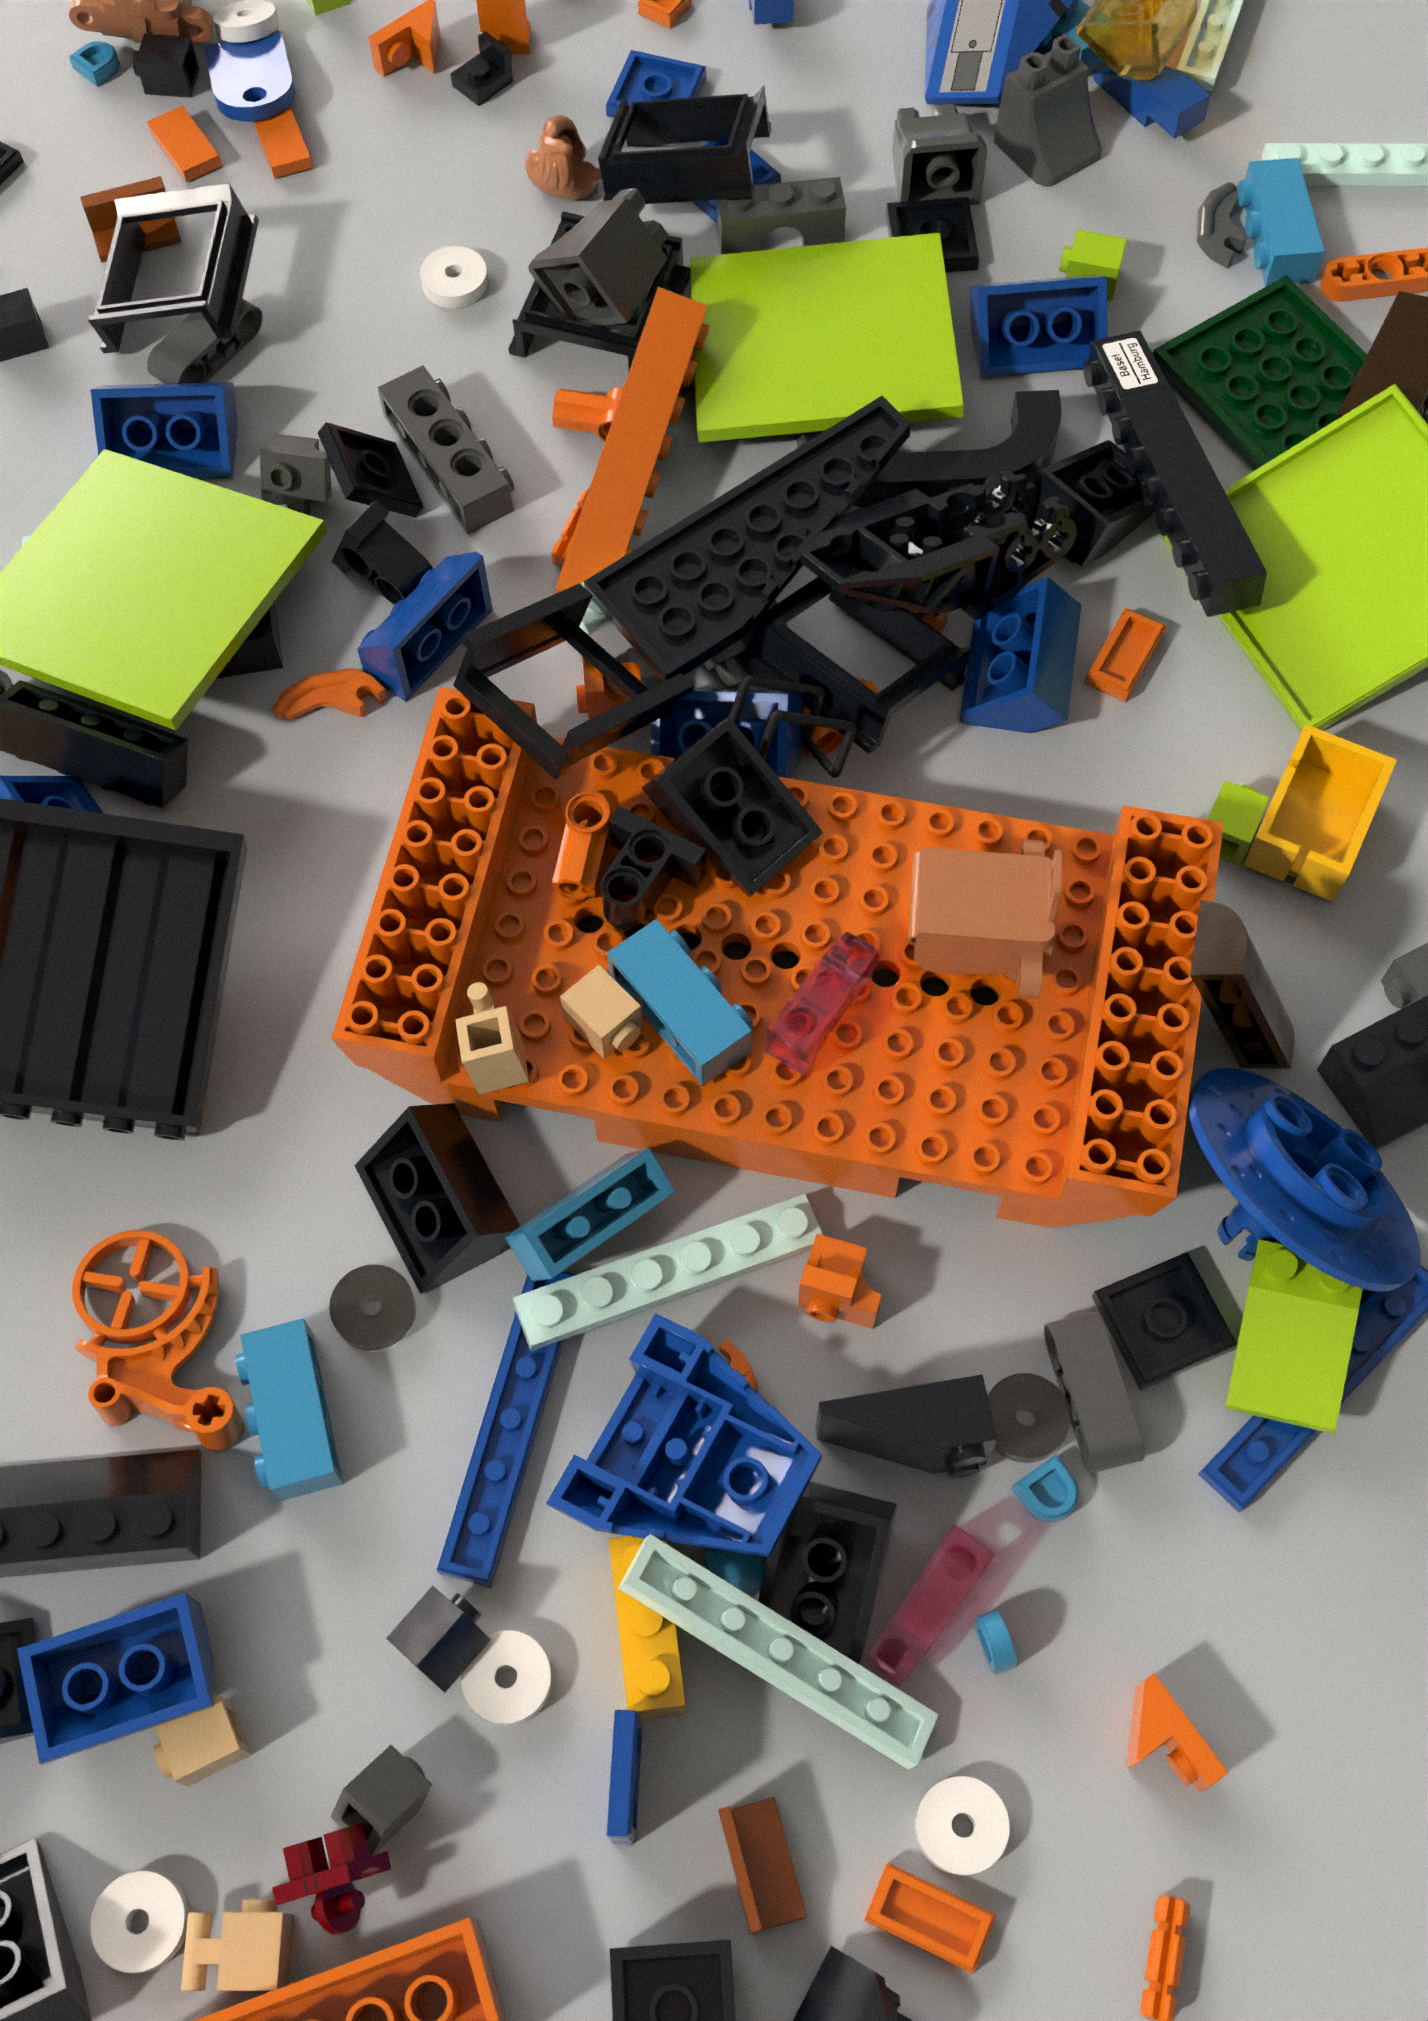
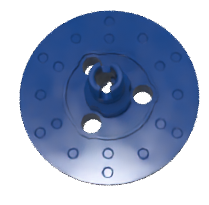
M1236 1068L1212 1069L1206 1072L1193 1085L1189 1094L1188 1109L1195 1136L1210 1165L1239 1202L1232 1209L1229 1216L1224 1217L1218 1226L1219 1238L1224 1245H1228L1245 1228L1252 1231L1245 1239L1247 1244L1239 1251L1238 1258L1252 1261L1255 1259L1258 1240L1274 1243L1278 1240L1297 1256L1320 1271L1344 1283L1365 1290L1381 1292L1396 1290L1406 1284L1416 1274L1420 1264V1245L1415 1227L1400 1197L1380 1170L1383 1164L1381 1156L1368 1140L1353 1130L1343 1129L1335 1121L1291 1090L1253 1072Z

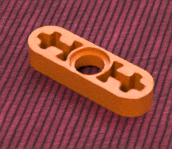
M1428 248L1335 258L1328 262L1320 282V290L1324 296L1338 302L1394 296L1399 291L1407 293L1427 292ZM1384 270L1391 274L1392 279H1379L1372 274V271Z

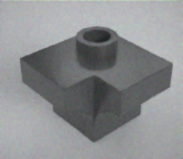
M276 434L260 450L261 498L263 501L276 505L286 504L288 509L310 515L311 500L326 502L331 497L330 462L326 452L319 451V439Z

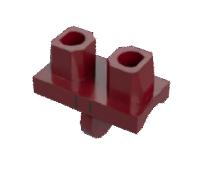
M363 1823L323 1835L330 1869L328 1868L322 1837L283 1848L290 1882L272 1887L276 1906L316 1894L315 1904L311 1908L312 1918L319 1922L326 1932L332 1935L343 1934L352 1930L359 1921L361 1908L365 1904V1897L351 1882L392 1869L388 1851L370 1856Z

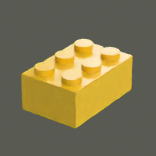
M1305 724L1243 866L1282 882L1285 881L1287 875L1296 878L1293 886L1335 902L1351 872L1397 760Z

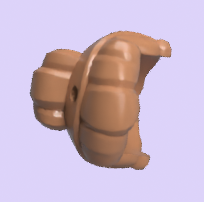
M563 115L549 118L543 126L538 150H531L526 156L525 169L531 182L542 192L561 199H581L590 195L595 190L596 180L601 179L600 169L590 162L583 161L586 156V147L577 132L574 122Z

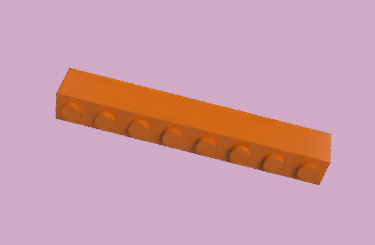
M657 288L553 595L582 583L635 550L628 547L632 534L640 537L648 511L641 509L644 496L653 498L661 473L653 470L656 459L665 461L673 439V435L665 433L668 423H678L686 398L678 396L681 385L690 386L698 363L690 359L693 348L699 351L702 350L710 327L702 323L707 305L666 289Z

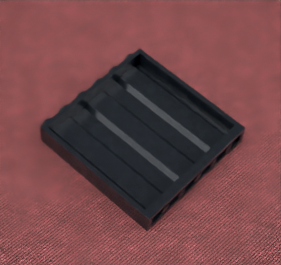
M0 798V1116L17 1120H30L31 1113L51 1115V1123L70 1127H82L83 1119L103 1122V1130L123 1134H133L135 1126L155 1129V1137L184 1141L186 1133L199 1135L247 853L244 834Z

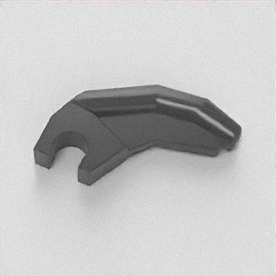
M1231 182L1210 191L1198 210L1197 241L1200 248L1212 261L1227 269L1232 264L1235 252L1238 254L1242 253L1247 239L1236 223L1233 224L1230 217L1238 199L1237 188Z

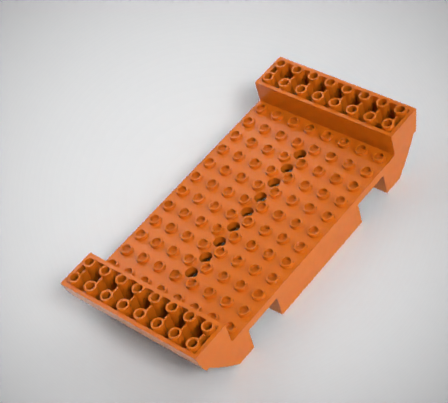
M439 687L331 1038L356 1066L373 1071L431 1104L454 1103L460 1115L500 1122L505 1102L592 1118L594 1119L597 1141L636 1149L649 1148L651 1152L896 1198L899 1177L1000 1196L997 1218L1043 1227L1086 1224L1135 1215L1149 1217L1176 1199L1202 999L1190 976L1200 901L1214 902L1223 822L1123 805L1114 834L1112 835L779 777L823 833L750 897L706 858L707 874L696 889L673 877L646 919L641 923L647 926L657 919L668 932L675 930L680 935L691 933L699 937L701 943L696 949L690 951L689 957L699 969L705 966L715 975L722 988L721 995L731 1006L735 1003L740 1005L753 1023L752 1052L702 1087L643 1015V1028H641V1033L637 1040L624 1051L615 1050L604 1059L563 1018L560 1001L562 994L597 965H600L609 974L607 952L628 939L625 936L627 929H619L607 922L603 912L601 881L621 851L611 846V842L606 848L595 897H588L584 900L569 898L552 888V880L566 826V806L569 800L576 794L595 792L601 794L607 800L610 806L611 817L618 806H621L686 839L671 825L641 788L675 758L605 747L570 765L556 780L459 690ZM512 700L537 723L534 703ZM553 737L562 746L565 739ZM588 818L581 821L579 825L592 827L600 821ZM1023 840L1044 841L1045 856L1052 860L1054 851L1062 850V889L1055 921L1053 951L1049 963L1042 971L1039 1000L1017 998V981L1004 974L937 973L923 970L913 960L914 945L908 942L912 862L915 852L921 851L922 847L1021 854ZM652 855L642 858L641 861L655 862L660 858ZM621 894L615 900L626 902L632 900L635 896ZM585 916H596L604 922L602 927L593 933L582 932L576 927L578 921ZM740 942L745 944L750 949V952L743 959L732 960L727 958L722 950L729 943ZM780 951H790L797 955L799 963L790 969H782L777 967L771 959ZM829 960H839L847 965L849 971L840 978H831L822 972L821 966ZM878 969H889L897 975L899 980L893 986L881 987L876 985L870 976ZM928 978H938L946 983L948 991L941 996H931L922 990L920 984ZM477 982L484 983L487 986L497 1008L507 1006L522 1038L529 1082L480 1095L462 1064L455 1019L474 1014L473 1005L467 995V990L472 984ZM978 987H988L997 994L999 1000L989 1006L981 1005L973 1000L971 992Z

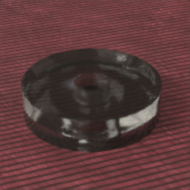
M373 1264L361 1266L350 1271L337 1283L330 1298L329 1311L334 1327L346 1343L364 1351H379L397 1344L407 1335L415 1319L416 1302L408 1282L399 1272L387 1266ZM379 1301L382 1303L381 1309L376 1314L368 1315L364 1313L365 1306L369 1302Z
M1030 1373L1014 1374L999 1381L988 1394L997 1435L994 1449L999 1454L1012 1461L1033 1463L1046 1459L1060 1447L1069 1429L1070 1411L1064 1395L1051 1381ZM1020 1410L1031 1412L1035 1418V1423L1030 1426L1022 1425L1017 1420L1016 1413Z

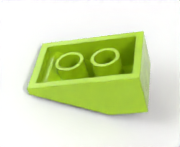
M1258 1240L1225 1409L1335 1434L1363 1289L1344 1283L1320 1271L1283 1244Z

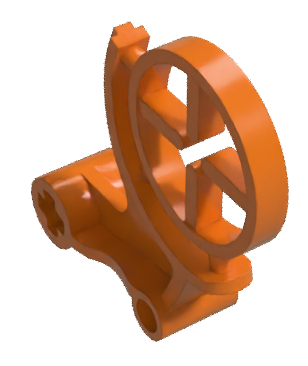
M124 1231L96 1244L81 1260L72 1284L74 1306L85 1325L94 1333L89 1342L80 1339L75 1346V1349L82 1355L97 1362V1380L90 1386L88 1391V1399L103 1421L111 1426H120L126 1423L131 1418L133 1412L144 1413L158 1417L179 1430L193 1433L198 1442L209 1450L223 1451L232 1447L241 1437L244 1423L231 1396L225 1390L218 1387H205L196 1391L179 1388L173 1383L174 1375L178 1369L200 1348L213 1325L219 1301V1279L216 1267H203L202 1274L191 1275L189 1266L178 1247L166 1237L150 1231ZM138 1245L129 1270L133 1281L139 1283L138 1288L143 1296L173 1302L154 1321L141 1327L127 1329L136 1302L134 1296L130 1291H126L127 1285L122 1277L94 1273L93 1271L110 1254L126 1247ZM153 1247L167 1252L176 1260L180 1271L179 1286L142 1281ZM86 1287L122 1293L111 1327L98 1323L88 1314L85 1304ZM201 1287L198 1298L192 1310L189 1312L187 1317L169 1333L168 1329H170L184 1313L190 1300L192 1288ZM155 1337L157 1339L149 1344L133 1348L115 1349L102 1347L106 1340L118 1344H135L151 1340ZM223 1413V1417H218V1414ZM206 1421H211L210 1425H206Z

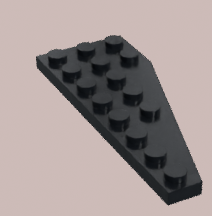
M883 395L585 580V588L593 595L592 601L663 682L680 673L686 675L745 637L803 566L800 552L836 519L848 512L910 436V423Z

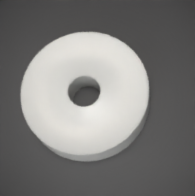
M264 0L235 2L222 7L213 16L217 36L226 42L242 43L255 41L272 34L279 26L275 6Z
M447 246L437 249L425 258L420 268V278L425 296L432 303L443 308L458 309L470 306L482 298L488 287V275L484 259L479 253L467 247Z
M513 1630L493 1632L487 1635L491 1639L490 1642L461 1674L462 1692L470 1708L483 1720L498 1726H515L533 1718L547 1702L552 1689V1668L545 1651L532 1637ZM505 1668H512L517 1672V1680L509 1688H501L497 1684V1676Z
M955 1776L938 1782L922 1798L915 1817V1832L920 1849L935 1867L951 1875L971 1876L990 1868L1001 1857L1008 1843L1010 1823L1002 1799L989 1785L972 1777ZM965 1815L971 1820L973 1828L968 1837H959L953 1832L952 1820L954 1816Z
M136 1871L114 1880L100 1894L91 1915V1940L99 1957L113 1969L127 1973L150 1972L168 1963L178 1953L186 1939L188 1913H190L186 1896L172 1879L155 1872ZM144 1910L149 1916V1924L144 1932L137 1934L132 1929V1918L138 1911Z

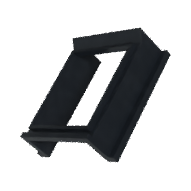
M763 85L752 97H748V94L635 101L631 105H628L627 99L621 100L598 157L605 193L603 201L612 200L621 190L630 188L638 189L646 201L645 204L752 198L754 184L749 152L754 138L770 137L772 130L768 117L765 86ZM625 140L627 141V147L729 140L728 145L621 152Z
M229 183L115 199L118 219L94 315H89L88 318L89 323L101 338L100 349L103 354L119 352L126 322L199 312L202 313L218 339L234 337L259 223L257 215L247 214ZM216 211L198 293L131 302L147 236L138 222Z
M563 211L561 222L550 245L570 231L585 216ZM669 235L665 241L662 250L668 259L653 281L632 333L546 314L550 299L536 280H534L518 318L512 319L514 337L508 348L509 354L525 358L535 335H540L628 356V368L630 370L657 288L660 287L683 296L691 276L690 267L683 266L682 238Z
M817 577L764 612L756 623L751 645L744 651L742 658L770 679L822 688L825 691L826 697L819 716L853 722L857 729L853 742L870 754L881 746L890 718L894 713L937 681H940L952 691L964 683L966 676L963 674L974 646L959 648L908 609L898 607L897 611L884 613L878 611L873 607L830 590V585L820 577ZM830 594L829 600L917 665L876 694L784 624ZM804 694V705L810 710L816 696ZM838 730L843 735H845L846 731Z
M580 583L463 634L460 642L467 647V650L453 684L457 690L556 780L570 765L661 717L664 719L669 718L677 700L691 693L695 686L680 673L648 689L579 626L593 595ZM566 641L630 699L570 729L561 746L494 685L488 677Z

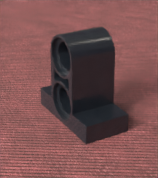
M375 499L346 529L331 562L344 574L350 568L355 570L383 597L395 605L398 601L406 599L419 585L423 575L428 570L433 569V567L417 549L385 521L390 511Z
M618 806L609 820L611 846L621 851L603 876L601 896L603 912L607 922L619 929H632L639 926L646 919L673 877L696 889L707 874L706 849ZM652 855L660 858L655 862L641 861L642 858ZM621 894L635 896L632 900L626 902L615 900Z

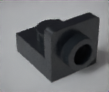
M486 31L477 35L480 53L450 73L452 86L477 106H480L514 82L511 64L512 54L503 41L495 39Z

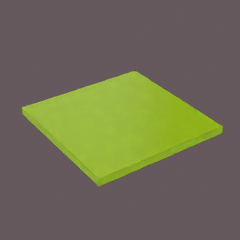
M940 233L690 257L692 300L707 305L702 323L710 326L702 350L694 349V361L698 362L695 369V392L699 443L826 431L882 395L909 423L964 418V403Z
M1393 384L1224 489L1267 571L1261 605L1217 616L1301 733L1305 724L1324 730L1428 667V424L1397 385ZM1160 534L1162 540L1172 552V545L1168 537Z
M104 449L0 572V665L177 730L328 532L325 522L310 515Z

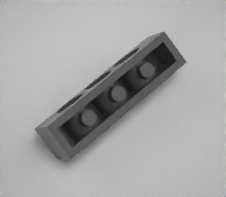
M424 365L378 387L384 417L467 534L513 512L511 492L515 490L510 474L505 467L501 466L498 468L493 462L491 450L485 439L481 436L478 438L474 436L467 415L461 407L456 409L453 407L449 393L441 379L434 380Z

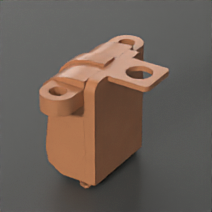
M71 0L69 19L77 28L84 31L99 32L104 36L130 38L135 43H141L144 34L191 37L192 43L202 44L210 40L213 29L212 16L200 7L191 6L192 0Z
M1023 840L1021 854L922 847L921 851L915 852L912 862L908 942L914 945L913 960L923 970L937 973L1004 974L1017 981V998L1039 1000L1042 971L1049 963L1053 951L1055 921L1062 889V850H1055L1052 860L1045 856L1044 841Z

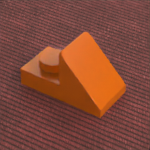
M425 1L368 36L374 69L383 77L414 58L430 72L435 73L440 42V28L435 1Z
M1155 1673L1136 1686L1127 1759L1128 1769L1139 1763L1164 1743L1170 1751V1754L1166 1756L1169 1766L1186 1786L1193 1783L1200 1792L1211 1787L1229 1773Z

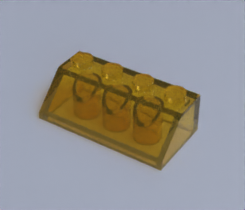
M1096 0L1077 25V35L1119 76L1132 75V78L1135 80H1148L1161 73L1195 20L1197 0Z

